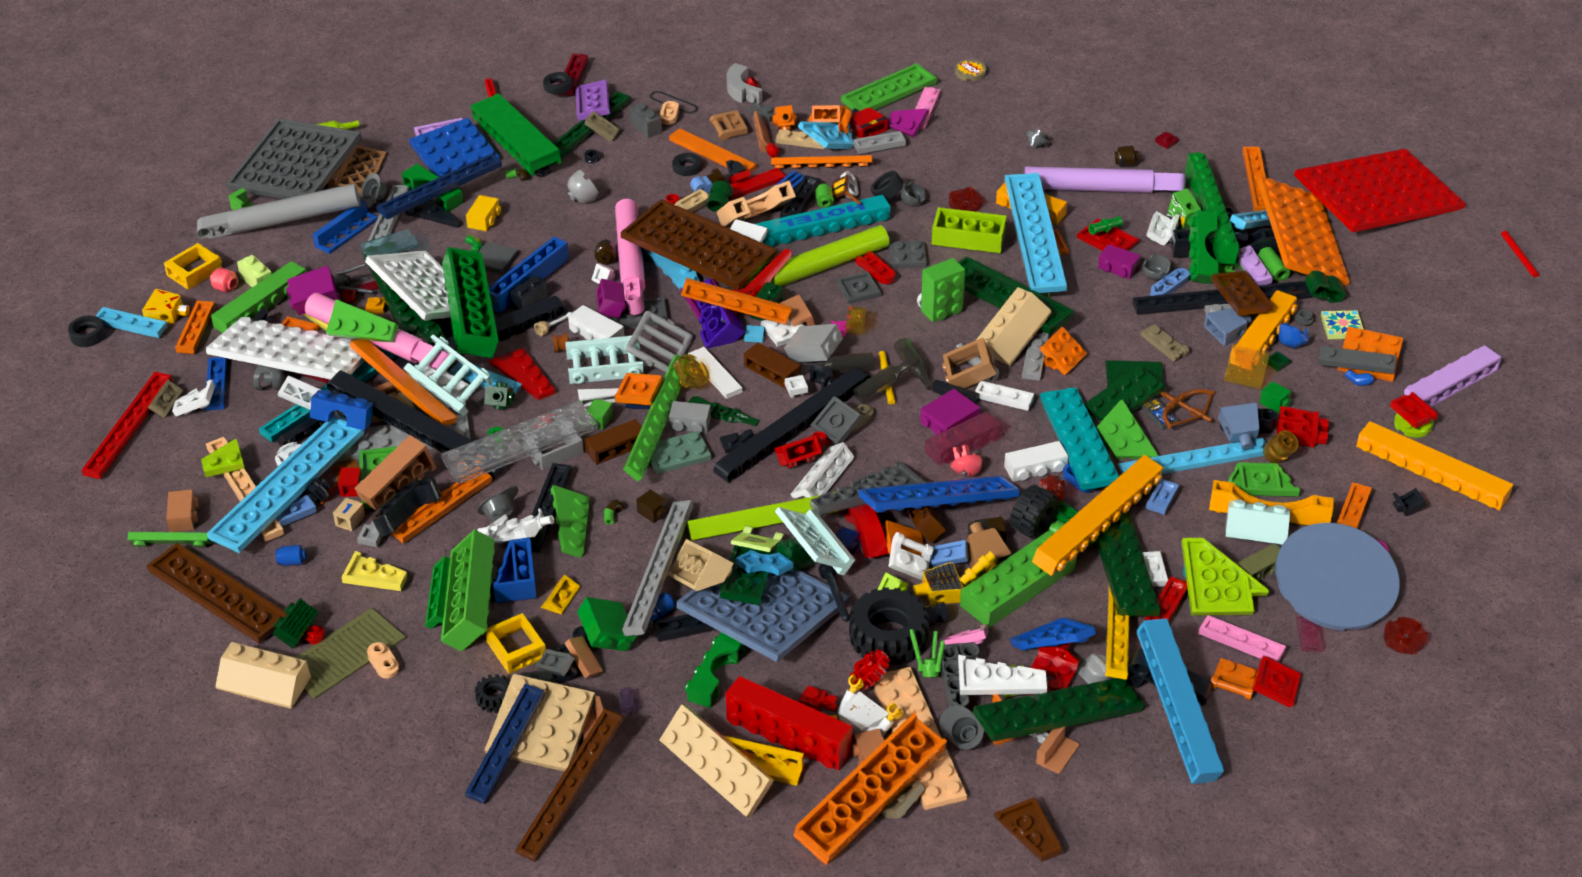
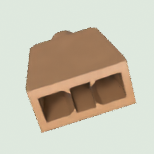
M976 522L970 526L972 534L968 535L966 540L968 543L970 568L979 562L978 559L982 555L985 556L990 551L999 561L996 565L1011 556V552L996 529L984 530L981 522Z

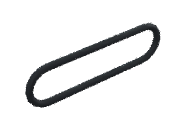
M654 91L650 94V98L652 100L660 102L662 104L665 102H662L652 97L654 93L664 94L666 96L672 97L674 99L692 105L696 108L694 111L691 112L679 108V110L682 112L695 113L698 110V107L695 104L674 97L661 91Z

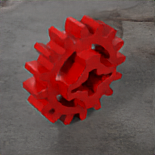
M877 649L875 652L871 651L870 654H866L863 659L855 663L854 671L850 673V676H856L854 685L858 683L860 678L863 680L864 685L859 691L867 690L868 687L873 686L875 682L884 677L885 669L889 667V657L882 650Z

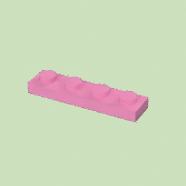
M924 87L915 108H926L929 111L920 128L922 130H925L939 98L940 89Z
M1207 615L1199 628L1200 635L1260 659L1264 655L1279 663L1285 652V645Z

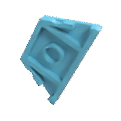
M801 121L798 125L802 131L826 149H851L854 144L851 138L852 132L849 131L846 134L845 131H842L839 134L838 122Z

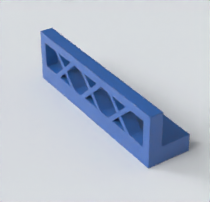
M360 200L359 207L346 210L313 233L314 245L318 249L331 254L375 223L378 217L369 213L367 203ZM365 217L370 218L368 221H361ZM352 226H359L355 230H349ZM347 234L346 237L337 239L339 235ZM334 243L330 248L325 246L326 244Z

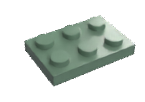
M699 431L658 441L650 462L656 474L709 461L711 460V454Z

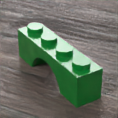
M418 164L402 172L403 185L410 186L411 190L439 178ZM454 188L435 197L436 203L447 212L463 204V193L459 188Z
M1197 210L1189 218L1188 222L1190 226L1189 257L1191 258L1189 273L1191 274V281L1212 284V274H1218V261L1213 259L1207 252L1205 239L1218 230L1217 214Z
M722 632L718 637L716 636L710 651H706L702 664L696 667L694 677L686 684L687 701L711 708L720 694L719 680L714 677V671L723 665L737 664L746 650V645Z

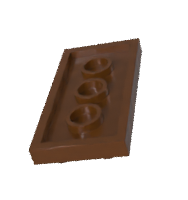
M1246 270L1212 274V283L1238 316H1247L1248 314L1255 313L1263 314L1273 310V304Z

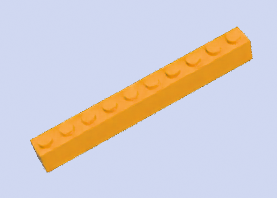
M1144 454L1041 544L1036 550L1032 563L1051 576L1057 571H1062L1068 561L1072 562L1078 552H1083L1090 541L1094 542L1101 531L1105 532L1109 528L1111 522L1115 523L1121 516V513H1126L1133 503L1136 504L1143 494H1148L1153 485H1158L1162 479L1161 472L1164 467Z

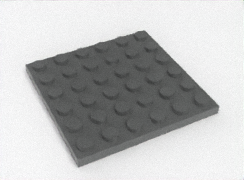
M278 118L229 179L226 186L230 190L237 191L243 188L247 193L278 199L322 191L360 141L362 135L357 131Z

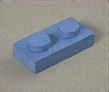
M1161 479L1150 496L1146 509L1165 515L1179 490V484Z
M306 495L294 500L276 519L282 527L317 512L316 506L309 496Z
M962 540L933 546L929 567L935 568L949 562L956 564L968 561L967 541Z

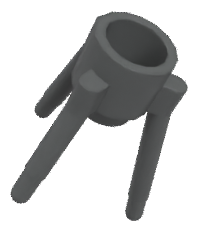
M363 263L343 271H337V274L334 275L336 288H339V291L353 289L356 292L373 294V290L347 287L351 282L370 279L369 277L350 278L349 275H346L366 267L367 264Z

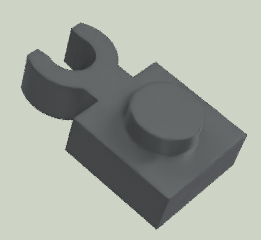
M753 103V108L748 107V112L753 114L754 111H757L763 120L770 122L775 108L767 105L761 107L758 103Z

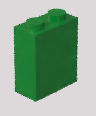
M591 597L585 598L577 613L591 647L628 651L636 636H625L622 629L628 616L622 602Z

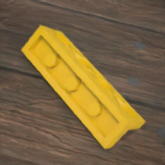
M723 736L774 781L798 786L804 770V753ZM745 749L752 750L754 754L748 753ZM766 754H772L776 758H771ZM788 758L798 760V763L790 762Z

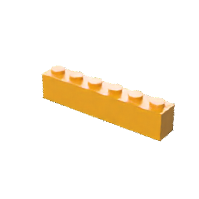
M1276 290L1270 298L1273 310L1259 314L1233 348L1230 363L1250 371L1254 365L1258 366L1261 356L1266 355L1269 345H1273L1276 335H1279L1280 324L1289 323L1291 315H1295L1298 305H1296L1297 297Z

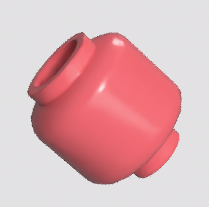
M220 267L212 272L210 276L211 285L216 290L227 293L237 287L238 278L235 272Z

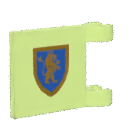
M745 526L743 532L731 540V544L771 552L777 547L778 542L782 541L784 534L776 532L773 538L751 534L754 527Z

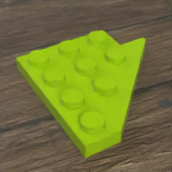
M1183 538L1181 543L1191 616L1253 615L1252 596H1267L1269 593L1268 589L1204 538Z

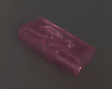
M1297 616L1296 625L1301 652H1322L1323 645L1319 625L1307 620L1303 616Z

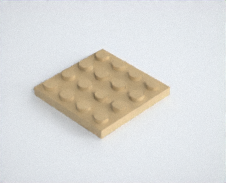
M513 674L485 747V753L487 754L524 684H528L544 690L545 695L510 759L565 771L576 753L595 699V693Z

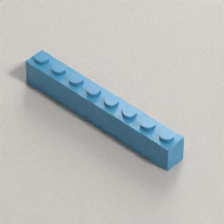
M1167 619L1144 620L1136 632L1192 784L1216 781L1224 772L1223 763L1218 757L1215 742L1209 733L1208 723L1203 717L1201 705L1196 698L1194 686L1187 674V667L1181 658L1180 648L1175 642L1173 630L1169 626Z

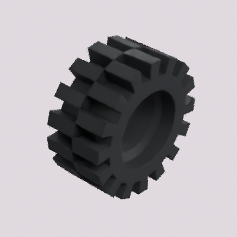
M490 674L488 679L483 677L481 678L482 682H477V686H475L476 702L478 707H481V710L484 711L486 709L488 713L494 710V713H498L511 680L509 678L506 679L505 675H502L500 678L499 674H495V677H492V674ZM494 690L503 692L498 696L487 695L489 692Z

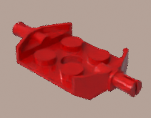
M1071 643L1061 644L1060 647L1038 648V655L1030 668L1046 671V675H1051L1055 678L1052 680L1046 679L1047 692L1067 688L1078 669L1079 661L1067 651Z

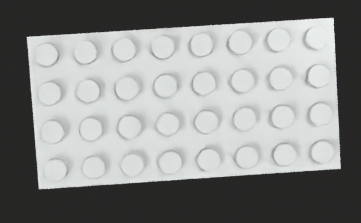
M241 317L206 347V354L326 379H331L339 370L351 375L365 362L350 347L351 341H354L351 338L329 336L314 330L307 331L299 327L267 323L264 320L253 321L249 317Z

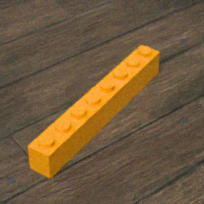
M1369 421L1359 433L1356 447L1361 448L1363 451H1368L1381 459L1388 460L1399 467L1406 468L1417 475L1442 484L1491 508L1501 510L1510 498L1513 488L1512 483Z

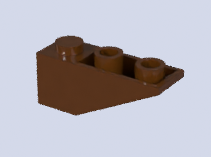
M922 506L920 509L906 508L915 528L930 543L946 531L930 506Z

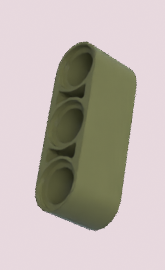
M1272 544L1241 560L1237 565L1254 579L1260 581L1266 578V575L1275 573L1276 559L1281 547L1277 544Z

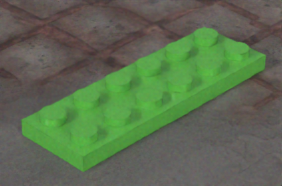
M916 63L842 95L841 102L851 110L855 108L859 111L866 108L876 110L920 91L924 87L936 84L937 77Z

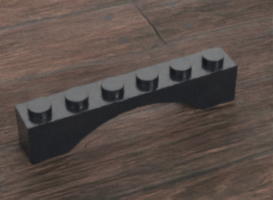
M1260 228L1249 234L1247 241L1238 242L1239 248L1251 245L1257 255L1261 249L1271 247L1277 255L1279 254V248L1272 228ZM1190 229L1173 230L1171 241L1173 257H1189ZM1206 238V250L1211 257H1215L1210 240Z

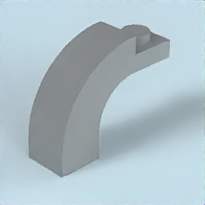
M734 63L728 69L726 75L728 94L740 103L747 100L751 103L760 104L762 102V89L746 84L748 67Z

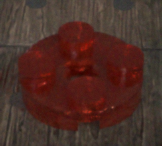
M966 187L965 189L950 192L948 205L950 209L977 212L982 206L983 199L979 193L975 192L974 188Z
M1399 617L1397 621L1392 622L1390 620L1386 623L1383 638L1388 648L1400 653L1414 655L1425 646L1427 632L1421 628V624L1418 621L1407 617Z

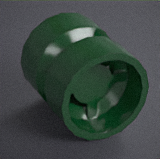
M724 181L713 182L706 202L707 208L717 212L730 202L729 199L732 197L733 187Z

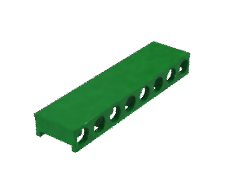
M499 93L470 105L473 119L532 176L535 175V170L554 162L561 163L559 149Z

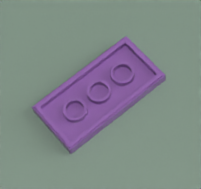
M607 80L576 86L578 121L587 119L592 111L600 116L610 114Z

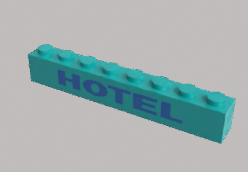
M883 195L859 200L861 204L853 201L760 222L755 225L767 228L768 232L762 243L772 247L890 219V205Z

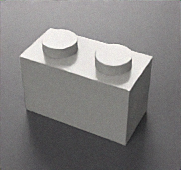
M673 401L669 414V429L707 433L711 419L710 405Z

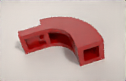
M868 504L849 508V513L845 514V518L848 523L855 526L861 540L864 556L873 558L888 554L885 535L874 509Z

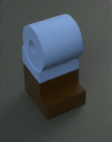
M717 168L712 170L710 175L693 178L690 186L694 192L702 189L709 194L712 183L724 181V176Z

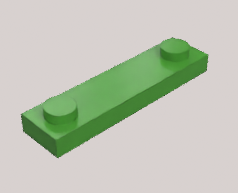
M128 532L127 538L136 547H146V544L178 543L194 544V547L205 548L206 544L213 543L212 540L208 539L207 533Z

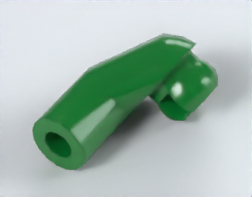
M471 235L466 237L465 242L472 245L471 251L479 252L483 247L482 241Z

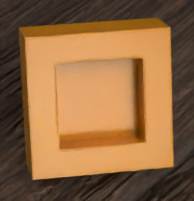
M368 298L365 311L372 314H384L386 307L384 298Z

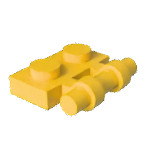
M991 551L985 556L982 555L978 559L979 562L971 569L968 568L964 571L965 574L960 580L966 586L997 566L996 563L999 561Z

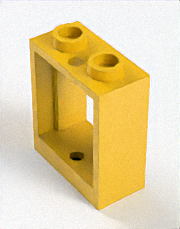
M197 243L164 262L167 276L190 290L210 278L212 272L217 268L222 267V260L219 255H215L207 247ZM199 258L206 261L190 272L183 269Z
M523 613L487 628L485 632L488 645L508 674L538 662L546 649L544 642ZM523 629L532 641V644L508 654L499 639Z

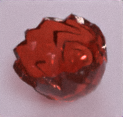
M1049 474L1046 479L1042 478L1040 480V487L1057 495L1059 502L1063 501L1067 493L1065 480L1058 474L1055 476Z

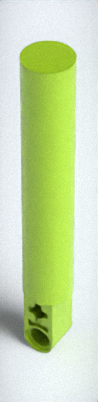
M878 225L793 256L769 283L784 286L855 260L859 256L863 257L870 251L876 252L889 246L888 233L882 225ZM766 267L758 271L740 288H745Z

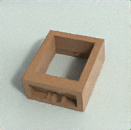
M983 337L942 355L944 360L942 367L947 374L945 379L949 384L966 388L997 374L990 348ZM979 355L981 356L982 363L954 374V366Z

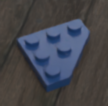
M1061 617L1010 638L1013 647L1029 650L1036 647H1052L1064 643L1085 642L1096 633L1094 626Z

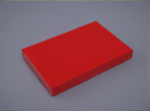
M1097 218L1091 224L1100 222L1101 219ZM1089 225L1077 233L1076 237L1101 251L1108 244L1130 251L1140 241V239L1118 228L1111 229L1106 233L1100 232L1091 235L1088 230Z

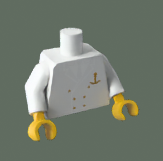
M851 675L848 679V683L851 686L850 690L847 689L838 713L840 721L852 726L853 737L854 734L878 728L882 736H884L894 723L893 719L902 717V710L900 708L897 709L895 703H891L886 711L860 691L855 693L856 690L863 687L864 683L860 678L858 683L854 685L856 676Z

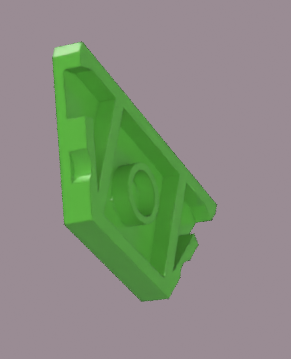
M1120 400L1097 426L1098 434L1115 459L1130 458L1139 460L1144 454L1149 458L1158 456L1123 400Z
M1238 462L1228 481L1234 483L1249 495L1299 497L1300 489L1290 483V477L1282 471V468L1277 463Z

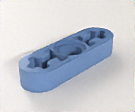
M1184 268L1175 269L1152 285L1150 296L1173 293L1189 281V271Z

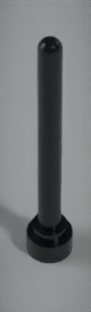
M821 563L818 568L819 574L823 579L827 580L842 620L848 622L850 615L834 578L836 570L833 566Z

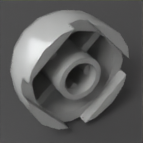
M577 170L568 180L567 187L570 192L567 194L572 201L577 200L582 204L591 203L600 197L598 195L599 192L591 180L584 178L585 174L581 170Z

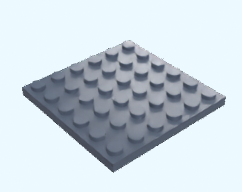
M800 570L785 572L780 576L770 572L761 605L720 598L722 582L699 591L691 590L677 601L676 607L775 662L781 660L839 612L829 585ZM840 592L845 605H848L850 596Z

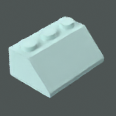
M1238 499L1229 501L1225 537L1283 544L1288 538L1290 509L1282 505L1266 506V504L1261 502L1250 504Z

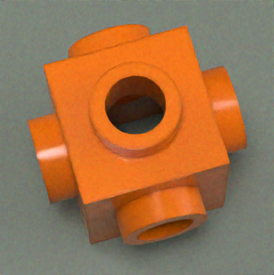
M792 105L775 107L772 121L777 129L791 130V127L797 122L796 113H793Z

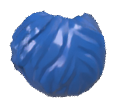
M1288 323L1280 324L1278 337L1283 345L1297 348L1306 345L1309 341L1310 336L1307 327L1303 332L1299 331L1298 327L1289 326Z

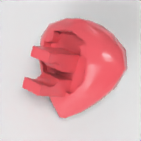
M968 445L962 446V453L959 447H954L955 460L952 461L950 467L958 474L967 477L977 475L982 467L981 456L979 454L970 455Z

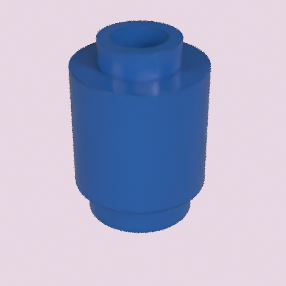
M301 545L281 546L275 552L277 565H302L303 561L307 559L306 549L302 548Z
M664 592L660 593L650 618L652 621L662 619L675 608V600L672 595Z

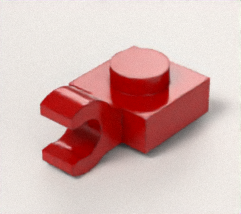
M809 685L798 700L800 703L818 711L822 707L835 712L838 707L835 704L838 697L827 695V691Z

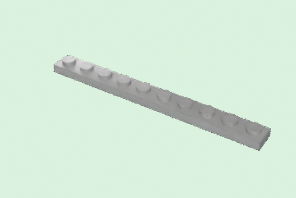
M691 500L672 503L622 629L625 636L645 634L692 512L693 503Z

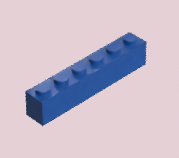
M554 236L489 286L493 311L500 314L511 305L510 291H513L515 287L523 284L533 275L545 279L569 260L568 243Z

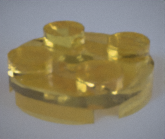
M683 354L673 364V367L680 378L679 381L682 386L700 389L707 383L709 372L703 362L699 364L695 360L697 357L691 354Z

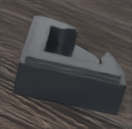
M734 160L726 161L731 177L746 171L745 166L740 162Z

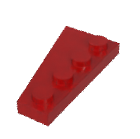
M523 348L489 360L491 366L498 368L502 374L507 375L512 380L521 383L523 389L536 399L541 400L556 394L554 387Z

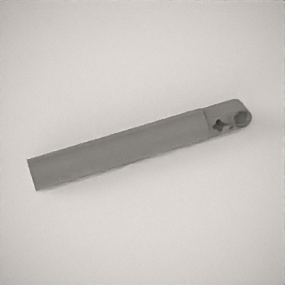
M354 183L201 217L197 221V236L200 239L208 237L217 238L359 207L360 198L358 190Z

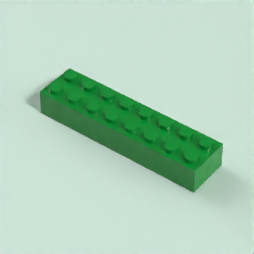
M447 247L442 267L456 352L465 355L470 354L493 358L499 340L482 252Z

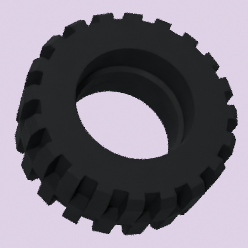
M883 587V590H878L877 588L872 590L871 593L863 594L861 599L859 598L855 601L854 606L850 610V643L854 646L853 649L856 653H861L862 658L866 654H870L871 651L875 652L879 649L889 657L890 662L888 664L895 663V666L901 665L903 661L906 663L912 661L913 656L916 658L910 629L914 630L920 654L921 650L923 651L927 646L929 613L925 604L916 595L913 597L909 591L903 592L900 588L889 589V587ZM882 622H895L904 627L898 630L886 631L874 625Z

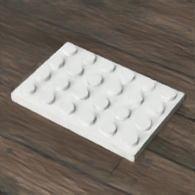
M427 251L367 256L365 262L423 320L451 317L443 267Z

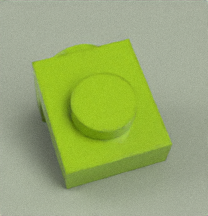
M886 572L878 590H883V587H889V589L900 588L901 591L905 592L909 583Z

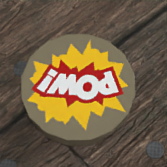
M962 60L955 66V75L964 81H978L985 77L986 66L978 60Z

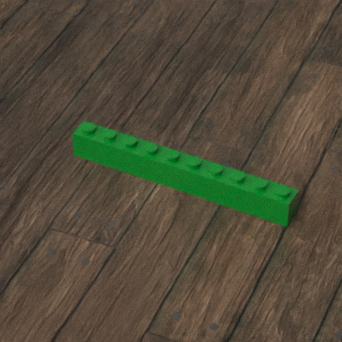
M1200 152L1188 153L1185 172L1194 198L1201 211L1217 214L1218 230L1208 237L1215 258L1220 264H1235L1239 244L1206 155Z

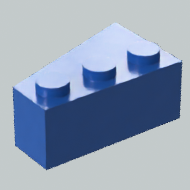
M530 538L510 540L503 557L502 567L498 571L497 581L493 585L495 603L536 598Z

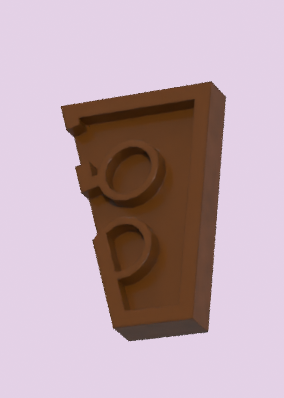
M1035 797L994 813V817L1041 861L1063 853L1062 847Z

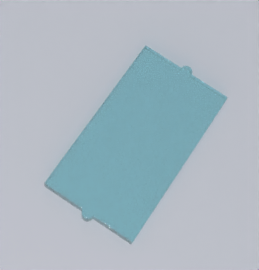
M409 229L360 243L363 254L366 256L393 254L419 246L415 235H412Z

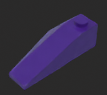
M709 278L704 282L707 284L714 285V283ZM697 300L698 308L701 311V317H699V323L702 324L700 336L707 349L734 343L745 332L733 310Z

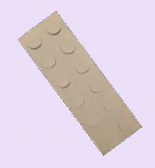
M681 704L660 738V741L746 817L753 815L774 781L687 705Z

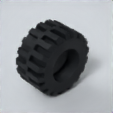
M1039 485L1029 486L1019 496L1012 509L1010 517L1011 527L1031 539L1039 538L1053 523L1059 507V498Z

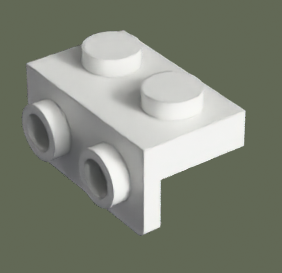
M1156 211L1146 236L1161 245H1165L1168 241L1171 242L1173 230H1176L1179 222H1177L1179 215L1176 214L1172 219H1169Z

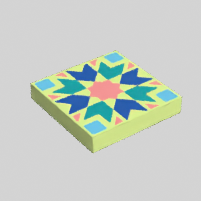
M1358 310L1321 311V319L1327 339H1345L1348 326L1363 329Z

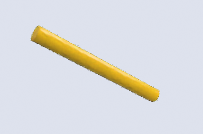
M880 351L879 359L888 404H895L886 352Z

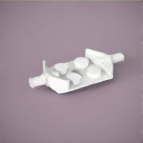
M540 508L538 509L539 514L533 517V515H530L524 519L517 520V518L508 520L505 514L489 526L479 528L477 531L494 539V543L535 537L544 525L553 524L554 517L552 515L544 517Z

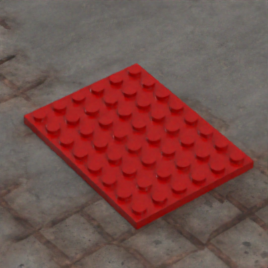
M1407 149L1305 167L1295 170L1294 174L1351 232L1453 212L1465 208L1466 205L1459 196Z

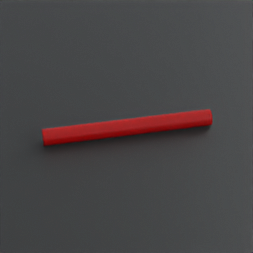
M1506 230L1502 231L1501 236L1533 278L1539 277L1538 271Z

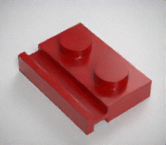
M1411 392L1408 396L1404 395L1394 399L1390 404V407L1415 429L1430 423L1432 419L1437 420L1438 413L1414 392Z

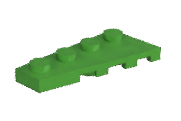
M336 299L326 334L335 337L394 343L398 325Z

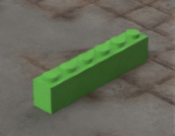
M290 261L213 313L211 317L214 328L223 333L241 317H249L253 320L261 308L268 310L272 306L277 305L281 300L289 296L286 287H289L287 279L307 273L306 269Z

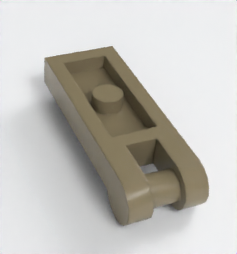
M1156 324L1141 331L1143 338L1173 362L1178 360L1180 356L1184 357L1189 354V349L1186 345L1178 343Z

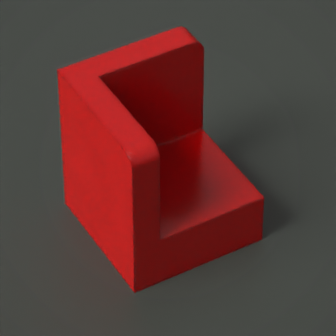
M359 467L341 468L338 481L340 497H359L355 490V487L359 484L361 474Z

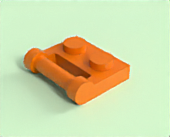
M1221 658L1211 678V688L1216 689L1217 687L1244 696V699L1251 701L1254 694L1252 686L1257 669Z

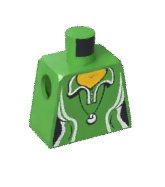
M1188 188L1173 193L1167 213L1170 219L1176 214L1179 215L1177 222H1179L1178 227L1181 230L1190 228L1188 224L1189 218L1197 210H1201Z

